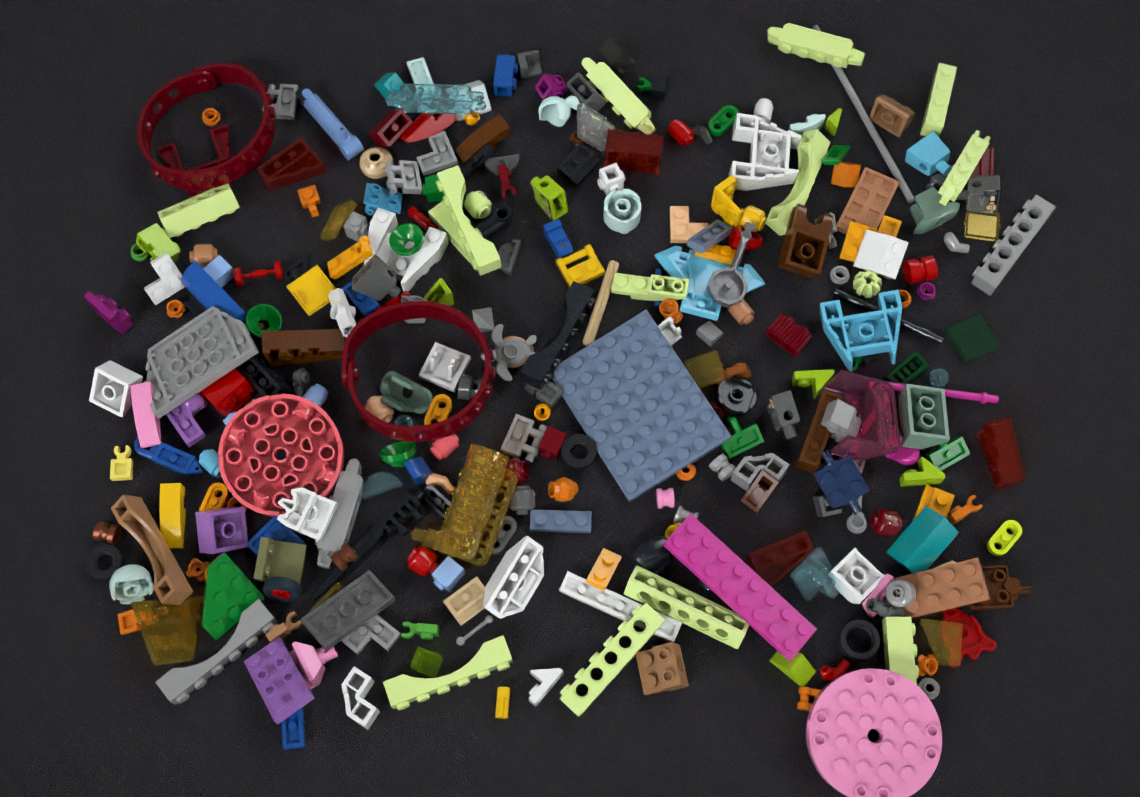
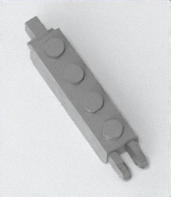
M356 458L349 460L346 470L341 471L334 485V494L329 497L330 500L337 502L338 506L322 541L316 540L315 542L319 550L317 565L322 568L331 569L333 561L330 555L333 552L339 553L341 545L345 542L348 544L366 487L361 477L362 467Z

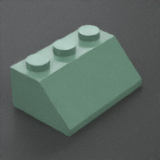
M905 384L898 395L902 447L924 449L948 442L950 437L945 389Z

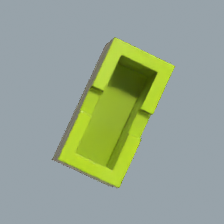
M157 223L137 233L136 243L145 254L150 253L152 256L150 258L151 261L166 252L173 262L178 261L180 255L179 246L171 241L166 230Z

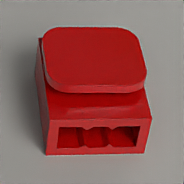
M233 369L200 391V393L222 416H227L245 404L252 397L254 389L236 369Z

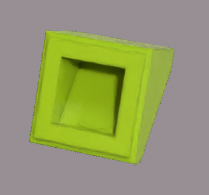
M838 108L831 114L825 124L824 129L832 136H835L839 124L841 108Z

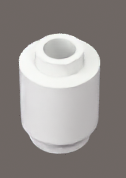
M766 98L758 100L755 104L753 115L760 117L762 121L770 124L773 112L772 102Z

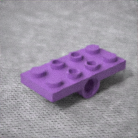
M280 636L244 661L264 703L277 724L315 699L305 681V675L295 663Z

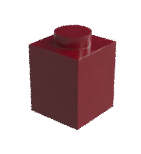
M548 426L538 446L540 455L547 460L553 459L557 461L562 445L567 439V434Z

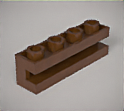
M826 389L823 390L795 466L796 468L812 474L816 472L822 458L821 453L824 452L830 435L827 427L821 425L828 403L837 399L842 400V395Z

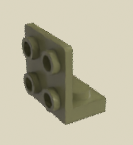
M261 537L254 579L265 582L267 578L278 576L292 579L301 584L307 546L305 544L275 541L271 538Z

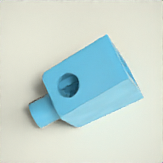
M931 132L907 149L905 162L927 176H931L936 171L941 172L945 176L952 169L948 164L950 150L935 132Z

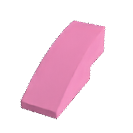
M150 381L130 385L133 414L140 447L146 448L160 445V418L154 415L150 406L153 399V385Z

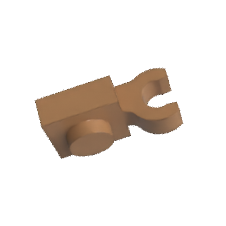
M295 611L287 615L285 623L275 624L268 630L269 632L266 634V637L270 642L279 636L283 640L291 634L292 630L302 626L301 620L292 623V619L297 616Z

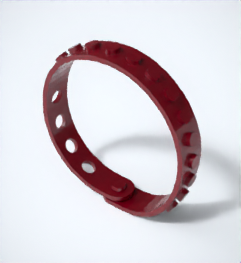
M217 63L197 67L191 73L175 78L158 89L142 109L137 126L138 143L142 153L152 167L151 173L156 178L162 179L165 183L180 189L204 190L231 183L252 170L267 153L276 131L275 118H277L275 108L271 106L274 102L270 93L266 94L268 89L264 82H260L253 72L240 65ZM226 83L246 85L263 98L264 113L257 133L243 150L229 160L213 167L191 171L170 169L153 160L151 140L155 127L166 111L184 98L210 91L216 85ZM178 89L174 96H169L171 90ZM158 103V110L154 112V106Z
M430 301L404 302L373 312L351 330L343 348L342 381L344 387L349 388L350 395L362 419L378 433L404 442L433 441L459 432L467 427L484 410L487 399L492 394V378H495V366L491 365V361L494 360L492 348H487L489 341L485 333H481L477 324L459 310ZM421 318L446 321L467 332L481 348L485 356V368L477 394L456 415L429 425L400 426L378 419L361 405L357 392V382L360 373L353 359L360 345L374 332L397 322Z

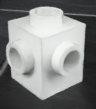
M617 163L599 169L597 183L606 195L614 190L619 191L623 189L626 179Z

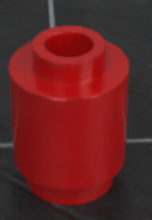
M676 119L669 125V134L681 146H689L694 141L695 133L683 121Z

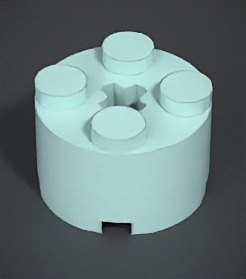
M630 189L614 190L606 196L603 217L604 222L611 230L627 234L638 226L642 209L639 196Z

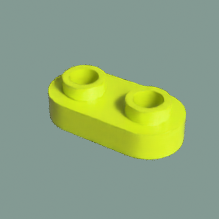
M1015 520L1005 521L988 540V551L998 557L1006 554L1021 536V525ZM1007 529L1012 531V535L1007 533ZM994 544H998L1000 549H996Z

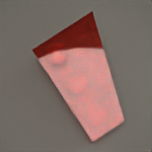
M803 531L745 555L749 567L772 587L814 551L807 532Z

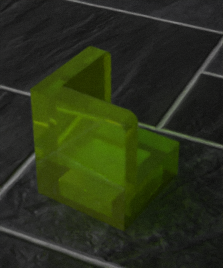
M417 647L410 667L413 671L436 678L443 662V657L435 652Z

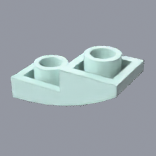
M812 114L807 116L805 123L797 122L790 124L789 130L802 137L803 132L821 129L826 116L825 114Z

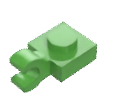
M403 622V627L410 628L409 633H401L404 639H410L415 634L427 640L439 637L440 628L436 624Z

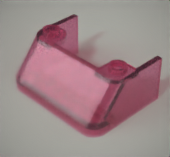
M845 370L837 373L825 385V389L842 393L843 401L857 410L858 417L861 418L862 422L859 428L860 438L847 435L831 450V454L841 457L850 454L853 460L861 461L892 454L898 450L901 443L895 393L892 385L883 380Z

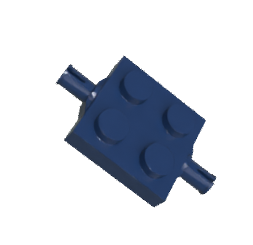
M829 449L825 451L829 458L822 452L821 454L826 465L813 474L832 509L835 510L842 505L849 504L854 515L858 514L854 506H856L859 513L862 512L856 500L870 490L851 455L849 454L842 459L834 460Z

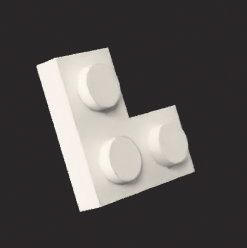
M167 252L150 262L160 278L144 287V290L155 305L185 287L181 282L182 274Z

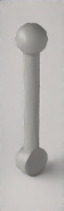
M491 615L486 616L482 623L464 637H458L456 640L457 644L460 646L464 645L466 639L487 623H492L493 617Z

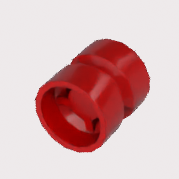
M929 255L920 257L919 260H905L903 262V273L906 282L914 284L921 282V280L929 281L936 279L938 268L935 258Z

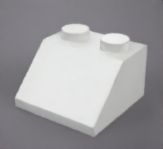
M866 230L853 266L862 270L866 269L876 272L879 276L887 279H896L909 242Z
M109 360L95 368L89 401L120 417H124L132 405L130 385L142 383L143 376Z

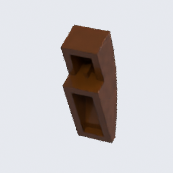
M499 114L468 136L455 149V153L465 165L471 159L470 156L472 154L475 155L485 143L491 149H494L496 143L510 136V127Z

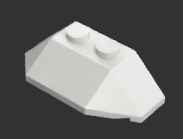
M525 536L505 553L485 587L483 607L501 619L525 609L544 576L543 547L529 536Z

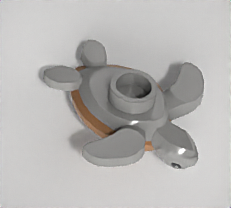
M499 324L495 326L491 333V341L495 346V350H492L494 360L498 362L496 372L503 380L511 381L512 376L507 367H519L526 362L530 355L535 354L532 345L536 342V336L531 335L527 340L517 336H509L502 339L504 326ZM482 354L481 358L485 361V356Z

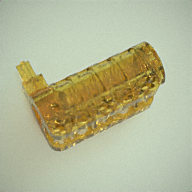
M471 444L466 456L467 461L459 475L460 479L457 488H454L451 504L447 507L442 527L440 526L439 531L428 528V531L415 528L411 534L412 539L422 542L424 547L477 566H483L488 562L518 478L515 472L506 468L509 461L508 456L480 445ZM505 476H506V477L509 476V477H511V478H510V480H506V481H505V480H504V477H505ZM501 492L504 493V500L501 503H497L496 496ZM495 505V506L499 507L500 509H499V510H498V509H495V508H493V506ZM496 515V519H490V516ZM487 524L493 526V529L486 527ZM486 531H489V532H490V538H489V540L486 541V542H483V540H482V535H483V533L486 532ZM479 545L486 546V548L479 547ZM476 554H481L482 558H476Z

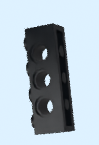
M259 353L236 367L263 397L267 395L290 394L293 391Z

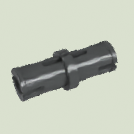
M871 598L866 602V609L868 611L876 612L882 617H904L905 611L903 607L893 606L886 600L879 601Z

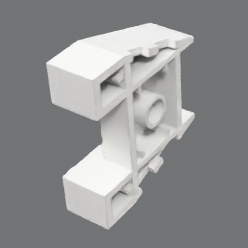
M737 113L733 125L732 141L751 143L749 163L732 162L729 176L733 175L737 180L735 189L748 191L794 184L799 170L789 169L790 149H797L801 135L790 130L788 132L782 130L772 122L770 124L766 123L756 115Z
M377 208L370 221L368 233L373 255L364 261V265L374 255H377L395 271L396 279L401 281L403 292L409 291L416 284L415 282L429 271L433 264H437L441 260L449 244L447 233L429 227L424 236L423 246L417 253L411 256L397 255L389 244L390 234L398 225L396 214ZM412 241L407 242L405 248L410 249L415 243Z

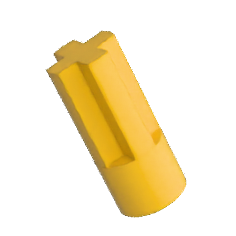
M509 687L497 688L495 718L508 719Z

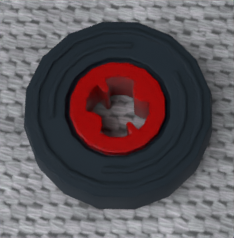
M276 576L267 578L264 583L263 592L273 600L288 603L298 601L302 588L298 582L292 579Z

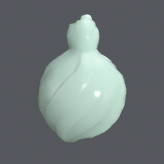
M550 96L544 99L539 106V119L547 120L557 127H562L570 118L571 108L581 110L584 108V105L580 103L576 96H569L566 99Z

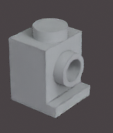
M352 211L343 227L348 238L359 242L361 236H368L369 225L365 216Z

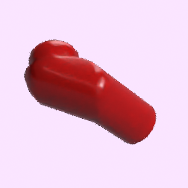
M842 659L837 667L825 665L820 670L821 677L827 681H832L845 674L851 664L847 660Z

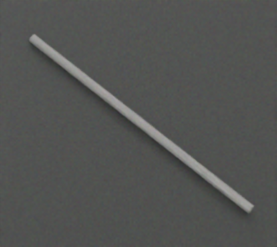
M814 25L811 28L813 30L821 31L818 25ZM832 65L895 180L900 181L899 187L908 203L915 200L843 69Z

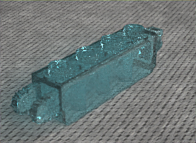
M404 84L400 87L399 91L388 92L386 97L387 106L402 108L405 113L471 114L472 111H481L486 108V103L482 101L484 99L483 93L472 91L469 85Z

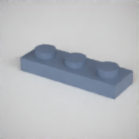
M717 219L689 238L687 246L703 254L729 236L733 227Z
M531 510L530 531L591 533L592 511Z

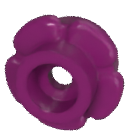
M930 282L922 283L917 288V294L920 295L922 300L933 299L936 295V288Z

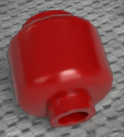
M424 546L414 547L406 560L408 561V568L420 576H425L428 572L432 574L438 565L435 562L437 555Z

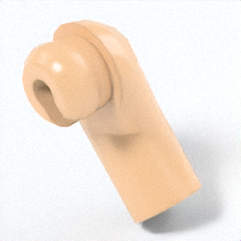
M433 473L426 479L427 486L432 483L438 484L449 495L455 491L448 478L444 475Z

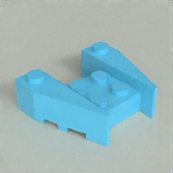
M898 290L878 294L879 311L843 316L840 300L820 303L823 331L849 372L852 371V358L889 352L891 364H895L902 314V303Z

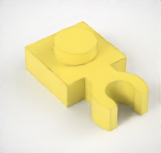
M126 445L125 452L120 453L118 446L114 448L117 459H111L110 479L112 481L133 480V460L128 458L132 450L128 445Z

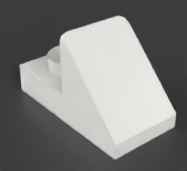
M561 668L530 670V674L541 683L540 685L536 684L529 692L531 695L529 701L535 707L563 676Z

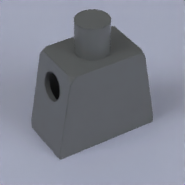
M374 255L352 277L353 290L378 301L382 300L387 294L395 298L401 291V288L396 286L395 271L377 255Z

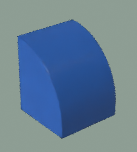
M416 457L404 463L407 472L417 486L425 482L430 474H433L422 457Z

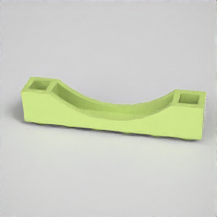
M817 129L803 132L797 146L799 172L795 184L786 199L771 208L765 222L779 236L786 233L792 208L796 204L805 205L818 171L821 168V159L827 153L830 141Z
M457 165L438 172L437 188L439 192L443 191L444 193L442 197L444 204L451 209L449 214L452 222H456L458 225L456 230L460 239L464 238L465 243H463L466 253L472 256L470 261L473 269L478 270L481 276L501 268V259L494 243L477 234L464 216L462 206L466 193V184L459 166Z
M503 635L484 642L470 662L449 675L424 679L402 674L384 681L383 684L391 707L402 710L409 707V703L416 700L418 702L428 700L431 694L437 692L438 695L450 691V687L457 684L458 687L470 683V679L478 677V679L485 678L490 675V671L496 669L498 671L505 670L510 667L513 660Z

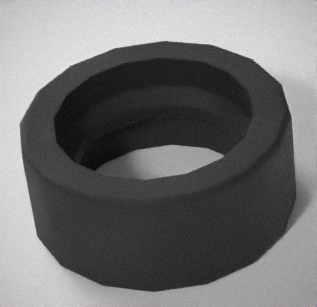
M856 619L842 627L838 634L837 643L839 650L846 658L861 662L868 660L877 652L880 646V636L873 624L866 620ZM860 628L870 635L871 645L867 651L858 653L849 648L846 638L852 629Z

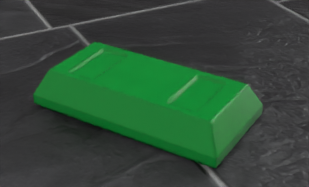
M833 145L821 159V162L824 165H839L850 150V146Z

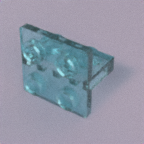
M817 547L791 573L793 581L806 601H810L818 591L832 599L839 594L835 587V581L828 575L833 568L820 547Z

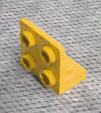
M731 175L714 187L711 207L716 214H719L724 219L726 224L734 229L735 226L740 224L742 211L732 201L737 180Z

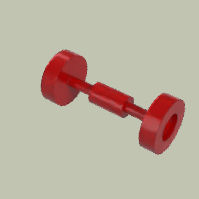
M280 260L274 261L275 269L254 270L249 274H243L241 267L234 268L236 284L238 287L245 285L244 278H259L270 273H276L278 280L284 279L282 263Z

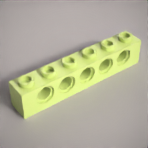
M637 565L624 591V595L642 604L647 603L651 608L737 650L749 627V624L737 613Z
M647 603L643 606L639 604L634 609L632 619L629 622L625 620L618 627L620 632L615 637L611 635L603 644L605 649L601 653L596 652L589 659L591 664L585 670L582 667L574 676L577 680L572 685L568 683L561 690L560 694L562 696L560 700L578 717L584 713L665 622V619ZM637 621L645 623L646 628L643 632L634 630L633 626ZM622 637H629L632 641L631 646L622 648L619 645L620 639ZM612 652L617 655V661L614 664L606 663L605 656L608 653ZM599 668L602 670L603 676L600 680H593L591 678L593 669ZM581 684L588 687V693L583 697L578 696L576 692L577 687Z

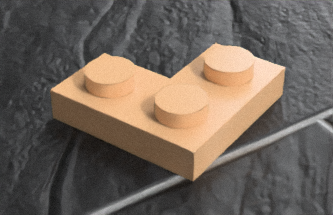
M670 206V243H687L689 238L708 226V223H689V206Z

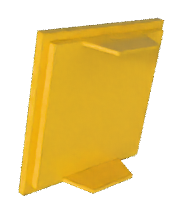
M318 265L286 286L309 317L330 303L328 295L330 291L336 289Z

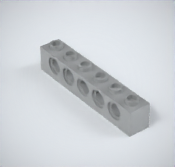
M1037 194L1032 200L1028 199L1022 207L1024 212L1022 214L1020 212L1017 213L1012 221L1015 224L1012 227L1008 225L1002 234L1005 236L1003 240L998 239L992 247L994 252L992 254L988 252L982 262L985 264L975 269L972 274L974 279L971 284L991 296L1056 206Z

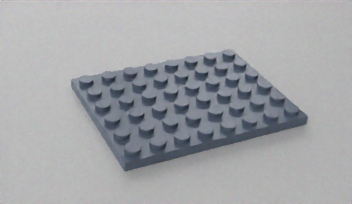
M647 309L559 364L557 369H553L551 372V379L557 387L563 390L562 396L587 436L594 441L597 452L629 503L732 438Z

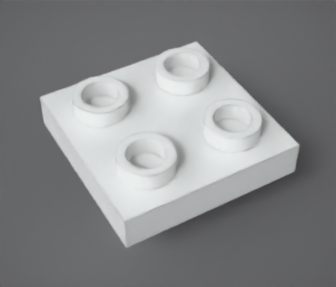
M435 342L419 373V378L455 392L462 374L465 373L471 361V356Z

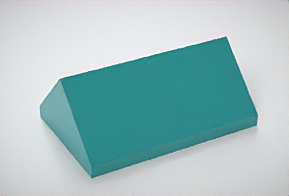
M925 506L886 553L911 574L926 571L959 532L944 516Z

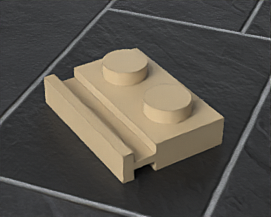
M476 576L443 601L460 626L485 609L483 607L485 587Z

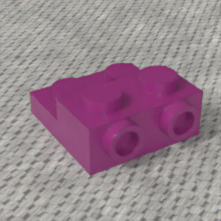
M90 291L84 295V298L96 313L121 335L133 326L129 319L131 315L123 308L119 310L117 308L118 304L111 297L107 299L102 294L95 296Z

